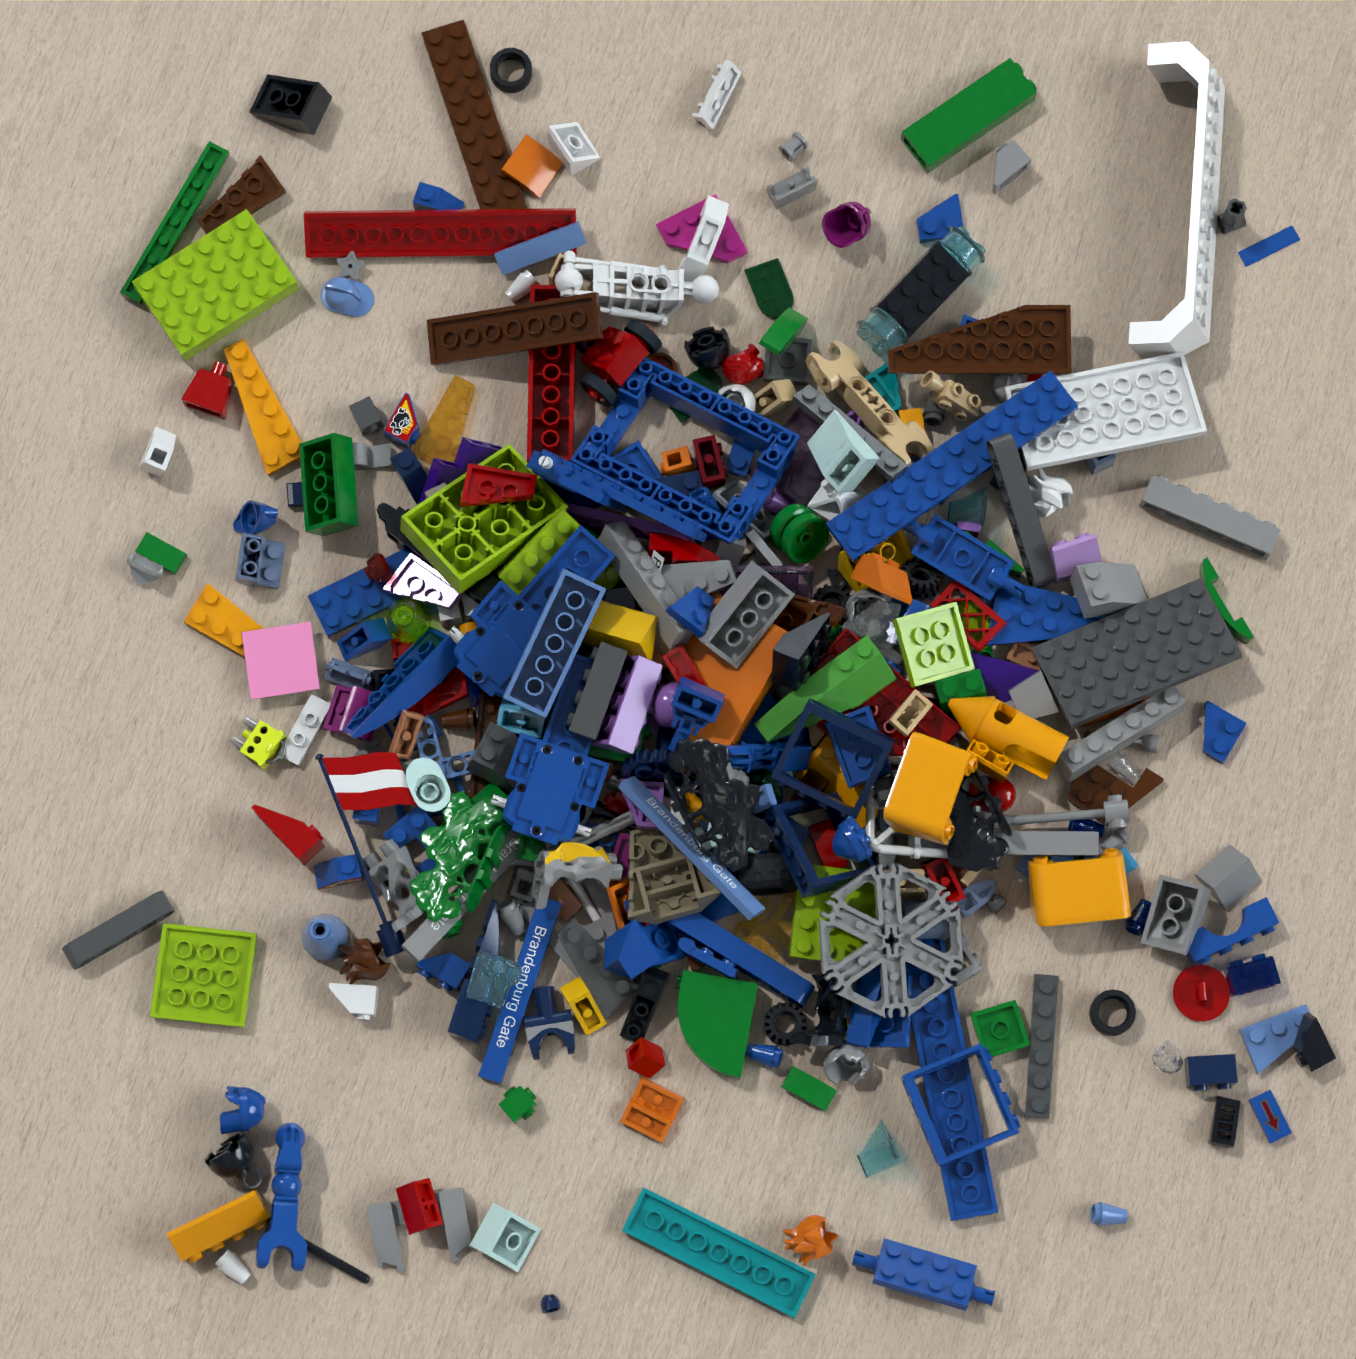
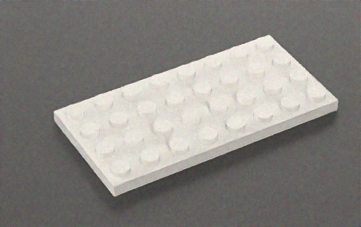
M1183 352L1057 376L1056 378L1078 405V409L1020 449L1026 470L1029 471L1206 435L1207 428ZM1035 381L1005 387L1006 399H1010Z

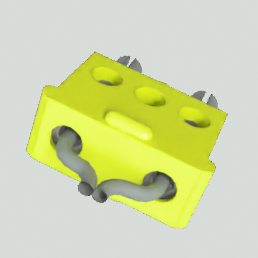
M246 717L243 723L252 728L253 732L251 733L245 729L242 737L247 739L246 742L233 736L234 740L231 739L230 743L240 748V752L257 763L262 770H265L269 764H273L279 759L283 760L286 756L284 754V742L287 739L285 733L282 730L277 731L261 720L257 723L253 719ZM280 747H281V750H280L281 756H277V757L274 758V756L276 755V753L278 752V750H279Z

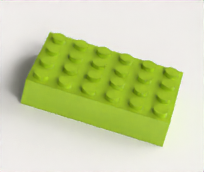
M247 209L132 281L136 292L142 298V301L184 362L299 290L297 281Z
M510 443L478 464L534 474L532 469L526 467L527 461ZM465 473L401 516L400 530L455 591L461 594L512 559L561 508L568 513L569 506L542 477L537 475L534 497L531 500L460 507L466 477Z

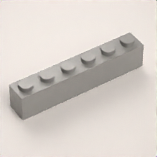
M1152 475L1139 506L1266 560L1270 556L1281 531L1272 522L1259 521L1251 513H1241L1233 510L1234 508L1227 503L1219 504L1212 501L1210 496L1193 493L1190 488L1184 485H1174L1163 476L1155 477Z
M625 520L605 525L598 540L616 555L610 563L644 613L658 616L656 630L669 649L678 647L681 644H687L693 633L665 612L666 608L678 600V597Z
M1175 686L1161 691L1061 752L1056 761V766L1067 781L1071 782L1182 713L1187 701Z

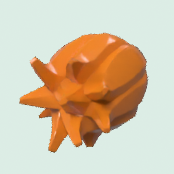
M811 1215L802 1220L794 1229H783L785 1235L793 1238L783 1240V1243L788 1244L785 1246V1250H793V1253L801 1252L799 1263L803 1261V1267L810 1260L816 1258L819 1260L833 1251L831 1243L839 1236L837 1233L826 1231L825 1217Z

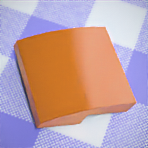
M525 135L502 168L501 173L518 182L521 189L540 199L562 167L563 162L539 142Z
M642 1077L620 1122L663 1143L685 1097Z

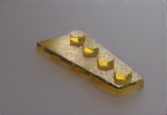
M457 375L454 376L412 449L416 457L429 464H432L433 458L454 462L474 396L475 384Z

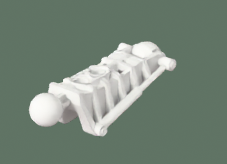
M573 251L564 252V264L561 265V270L555 277V286L560 292L561 298L597 292L599 293L600 305H602L600 306L601 312L612 316L658 322L659 326H666L668 319L682 307L684 295H692L697 302L706 304L714 301L719 294L717 281L708 275H702L694 279L693 282L684 281V269L668 270L669 268L666 265H660L657 268L618 261L606 262L575 257V252ZM582 274L590 275L593 278V291L581 290L584 283ZM632 284L642 285L643 288L636 289ZM614 285L626 286V294L614 293ZM655 286L665 287V290H658Z

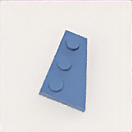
M1306 1004L1239 1030L1256 1074H1259L1294 1045L1303 1015L1307 1012L1310 1013Z

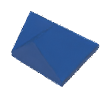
M636 919L605 939L604 969L633 979L662 959Z

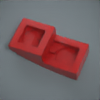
M827 819L808 826L822 866L834 868L847 866L846 859L836 856L833 852L832 841L835 830L831 820Z

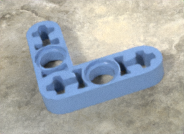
M424 717L423 722L427 726L430 725V728L427 729L428 737L434 736V739H426L420 742V739H424V735L419 730L416 742L420 758H430L433 761L439 758L440 761L435 762L441 768L446 781L472 775L473 773L466 770L468 766L466 758L470 757L471 760L475 750L443 758L435 726L432 720ZM428 744L436 747V753L432 756H426L423 753L424 747ZM460 760L464 762L465 767L461 772H454L451 766L454 761Z

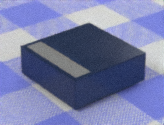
M302 482L286 483L288 507L303 506Z

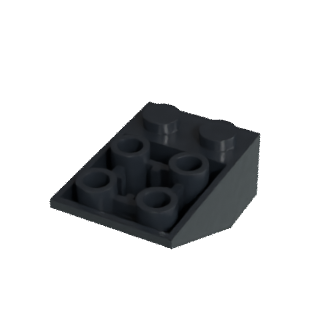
M827 612L785 633L773 649L771 682L796 692L802 684L807 683L811 670L817 668L821 655L827 653L830 648L831 613Z

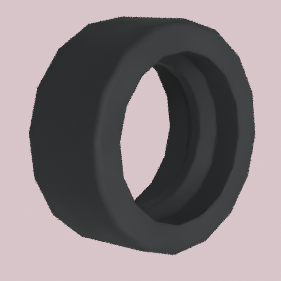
M504 48L498 51L490 62L491 80L500 91L506 93H517L524 90L532 79V64L528 55L517 48ZM513 59L520 61L524 66V74L520 79L505 81L500 78L498 68L502 62Z
M1111 989L1103 991L1093 1000L1090 1005L1089 1016L1092 1025L1097 1031L1104 1035L1116 1036L1124 1033L1132 1026L1135 1021L1136 1009L1129 995L1122 991ZM1116 999L1125 1006L1127 1012L1126 1019L1119 1026H1107L1101 1021L1099 1007L1105 1000Z

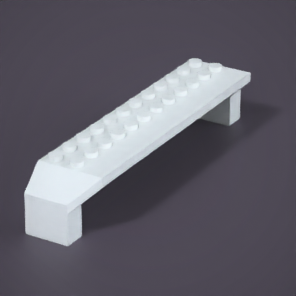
M1188 41L1148 45L1147 66L1158 83L1190 81L1198 90L1185 299L1162 321L1130 322L1128 344L1140 359L1183 352L1185 355L1210 342L1225 86L1222 78H1219L1217 70L1213 68L1210 61Z

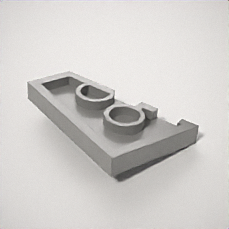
M730 560L663 565L661 574L678 599L697 586L711 595L732 586L737 580Z

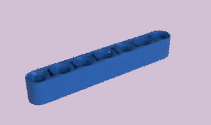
M699 913L664 922L672 930L686 938L688 937V939H692L698 946L713 951L719 959L723 960V958H726L735 963L737 970L792 1004L795 1003L798 1007L803 1008L815 989V986L805 978Z

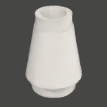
M527 270L519 274L505 293L515 302L530 293V285H538L539 283Z
M229 1249L215 1262L219 1267V1271L240 1284H243L251 1275L236 1253H232Z

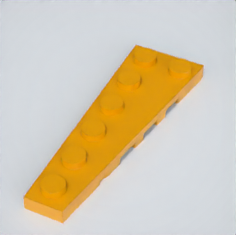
M242 339L225 348L224 352L268 476H271L300 460L299 443L302 442L247 343Z
M208 583L183 621L186 625L244 658L242 632L264 629Z

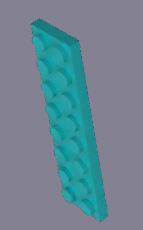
M644 1187L622 1229L623 1232L793 1318L796 1317L816 1276L815 1273Z

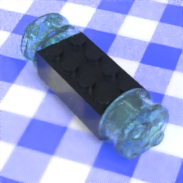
M949 226L946 230L947 234L941 240H936L933 246L870 308V314L864 320H859L856 323L858 328L856 331L857 335L862 340H867L873 346L872 349L878 356H887L888 350L896 348L900 344H906L919 327L967 277L972 275V269L977 264L985 262L984 253L986 251L984 247L977 242L975 243L969 237L970 234L964 227L956 228Z

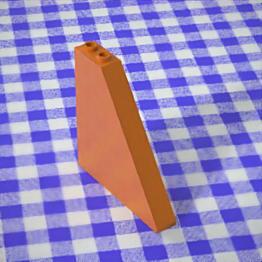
M718 592L710 595L715 599L712 610L723 598V595ZM772 623L737 669L703 644L694 634L689 642L684 644V647L707 683L705 686L725 694L724 703L715 723L709 722L699 730L697 736H693L694 726L688 737L689 740L693 742L702 738L709 740L711 743H720L722 745L738 744L773 683L771 682L773 649L781 637L787 633L786 630Z

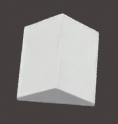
M578 122L551 125L547 128L548 141L571 176L601 158Z

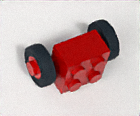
M634 319L628 322L624 331L608 326L603 330V339L596 340L581 359L584 365L592 372L584 375L580 381L581 386L592 400L606 407H612L618 400V395L609 386L610 383L621 387L648 353L655 354L662 346L661 340L649 326Z

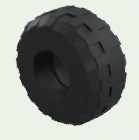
M780 853L748 856L747 865L736 872H732V875L753 896L785 894L798 890Z

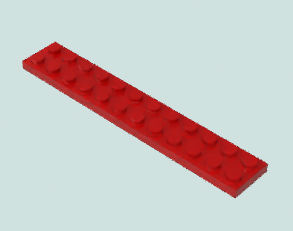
M576 208L304 211L303 213L306 258L347 257L351 251H354L356 257L495 256V252L576 222ZM577 247L574 248V249L568 250V251H573V252H575V255H577Z

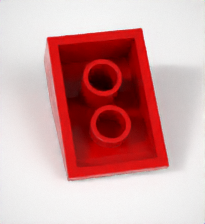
M255 804L251 807L262 822L303 865L307 864L325 847L321 842L324 838L312 824L308 827L300 820Z

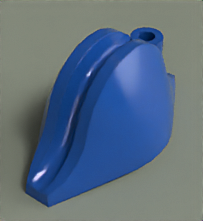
M249 500L243 505L233 522L234 531L252 535L261 533L277 523L278 510L264 503Z

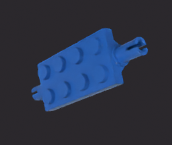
M935 514L928 525H922L914 520L903 528L917 537L916 540H918L911 552L912 556L990 602L997 590L1001 588L1017 597V599L1024 592L1026 586L1009 577L1008 572L1014 564L1013 560Z
M885 1238L882 1242L880 1254H877V1256L855 1250L852 1265L872 1270V1273H874L872 1284L964 1311L967 1310L968 1303L971 1300L988 1304L989 1306L993 1304L996 1291L975 1286V1283H973L977 1265Z

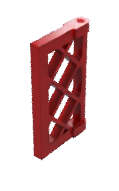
M955 581L929 604L930 607L935 608L942 603L966 602V614H960L961 618H966V629L964 631L967 642L978 652H981L1007 625L1006 621L974 593ZM958 589L966 598L952 599V593ZM968 602L974 603L982 610V613H968ZM969 617H983V628L969 629ZM985 617H990L996 625L993 628H985ZM983 632V638L979 642L969 635V633Z

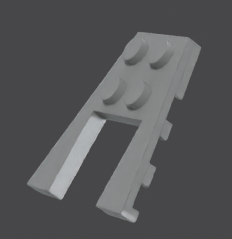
M589 878L583 881L601 918L583 928L605 950V939L617 932L606 888L599 885L594 878ZM535 899L520 906L522 915L529 923L535 910ZM554 929L549 946L578 978L580 975Z

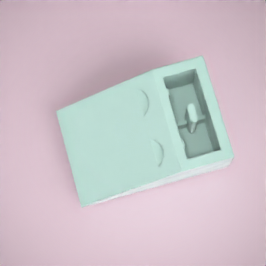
M833 410L807 442L823 476L838 493L852 492L880 459L837 410Z

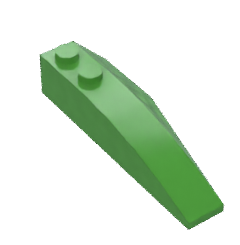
M866 635L810 676L807 683L802 684L797 692L794 690L790 692L754 725L765 740L771 743L792 734L809 698L841 713L848 709L852 710L859 707L895 681L896 677L881 652ZM810 713L803 728L815 725L824 719Z

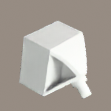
M824 479L821 482V487L807 507L827 523L870 493L859 486L852 492L838 493Z

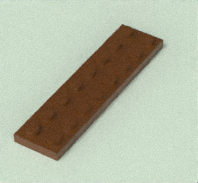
M597 292L427 320L430 362L434 366L603 339L599 293Z

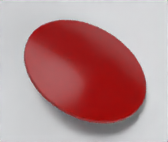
M1194 965L1183 970L1176 978L1173 986V999L1178 1010L1187 1018L1195 1021H1209L1221 1015L1226 1009L1230 999V988L1224 975L1217 969L1208 965Z

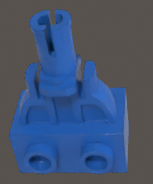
M681 676L670 704L673 706L674 716L671 726L675 728L678 720L680 721L668 749L673 752L679 740L688 739L694 726L693 736H697L699 730L709 722L715 723L724 703L725 694Z

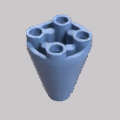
M320 914L312 917L302 931L304 949L311 957L318 960L329 961L344 953L338 946L340 944L348 945L349 933L346 925L340 918L332 914ZM320 928L325 929L322 935L317 934Z

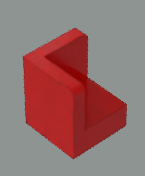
M642 1037L625 1050L628 1069L647 1078H651L665 1066L662 1047Z

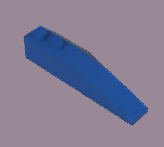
M429 627L393 664L396 667L391 675L386 674L382 678L381 682L383 685L378 691H372L368 697V705L358 709L344 727V733L356 739L379 728L399 716L402 710L406 711L416 704L433 688L441 684L445 680V676L452 669L456 668L458 661L453 653L457 643L451 636L433 627Z

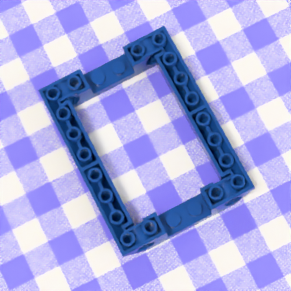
M645 357L619 388V400L600 427L596 425L592 427L570 459V462L601 476L602 479L604 478L621 486L622 489L625 488L642 496V499L645 498L662 506V510L665 508L682 516V520L686 518L703 526V531L728 544H732L743 537L789 467L800 440V435ZM650 397L762 452L757 460L756 472L739 498L732 497L726 506V512L723 517L721 513L610 457Z

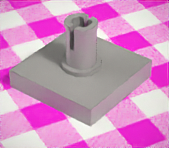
M752 529L746 534V548L751 552L752 556L738 566L740 572L742 573L752 560L758 566H762L775 579L779 578L782 575V562L755 530Z

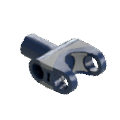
M554 986L533 989L537 1014L524 1016L526 1036L533 1059H540L539 1050L541 1049V1043L550 1035L561 1037L565 1046L567 1045L568 1055L575 1054V1031L571 1009L558 1011Z

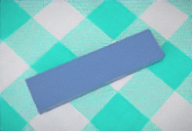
M579 221L495 252L494 255L502 275L587 244V240Z

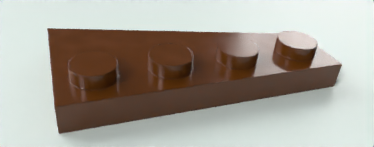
M261 155L249 169L247 168L241 174L242 177L234 185H231L226 190V193L219 200H216L197 220L205 234L213 231L246 209L251 215L286 193Z

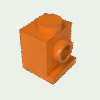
M688 446L661 453L663 462L659 463L663 476L696 471Z

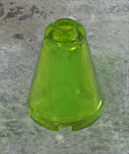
M401 598L392 603L388 608L385 622L394 639H398L400 642L411 643L415 642L431 626V614L423 602Z

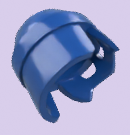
M227 1086L228 1092H225L227 1100L239 1105V1109L220 1114L221 1134L249 1131L250 1128L259 1124L263 1119L265 1097L251 1088Z

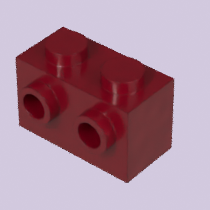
M715 435L693 439L692 448L703 487L711 489L724 486L725 478L729 477L726 464L721 462L720 456H723L721 443L716 442Z

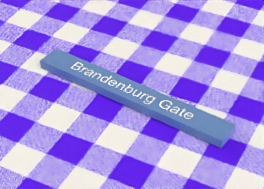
M635 776L621 782L618 786L619 789L749 921L765 910V907L726 868L717 864V860L712 854L709 858L703 855L691 833L685 834L682 828L683 824Z

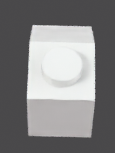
M329 983V989L353 1016H356V1020L369 1021L370 1017H376L377 986Z

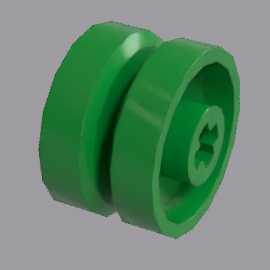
M792 504L782 509L772 521L769 530L770 540L773 545L797 563H806L814 560L822 553L829 539V530L826 527V522L803 504Z

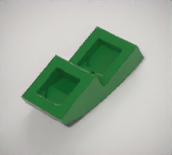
M791 1066L781 1085L783 1089L804 1099L822 1111L827 1110L837 1092L834 1088L794 1066Z

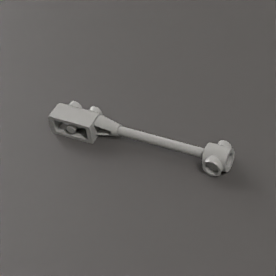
M1122 795L1108 796V801H1103V809L1016 816L1003 814L1009 826L1104 818L1105 825H1108V830L1126 829L1127 823H1129L1128 801L1122 800ZM980 806L972 807L975 815L981 819H987L992 815L986 811H981ZM976 821L975 823L980 826L983 822ZM997 823L994 824L993 830L1001 829ZM985 825L983 828H981L980 831H986L985 828H987L988 825Z

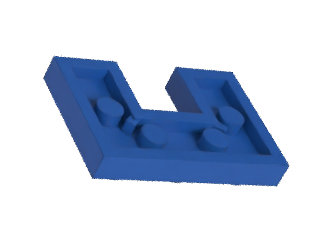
M417 805L384 832L383 835L388 841L393 839L399 848L408 845L417 838L426 849L427 846L421 842L419 835L431 826H438L426 811ZM427 858L416 867V870L419 873L435 868L436 862Z

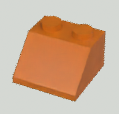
M872 552L871 556L863 553L859 557L850 578L911 605L912 596L907 572L899 569L900 564L888 558L885 563L883 562L885 557Z

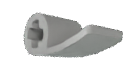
M362 442L352 443L354 470L391 466L390 443L376 446H367L366 443Z

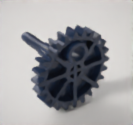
M659 726L654 752L645 749V752L637 751L636 755L630 754V757H626L623 762L622 777L628 779L635 776L640 781L665 783L664 774L670 773L681 787L683 774L672 770L668 763L670 755L676 752L669 753L670 728ZM684 767V773L688 772V767ZM694 771L688 777L691 781L688 783L689 786L696 780ZM664 784V795H666L669 791Z

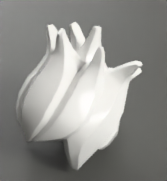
M1039 468V478L1031 474L1027 476L1030 482L1029 489L1038 516L1047 517L1055 512L1057 508L1061 509L1063 504L1068 507L1070 506L1069 494L1072 495L1073 491L1069 482L1064 478L1047 476L1042 468Z

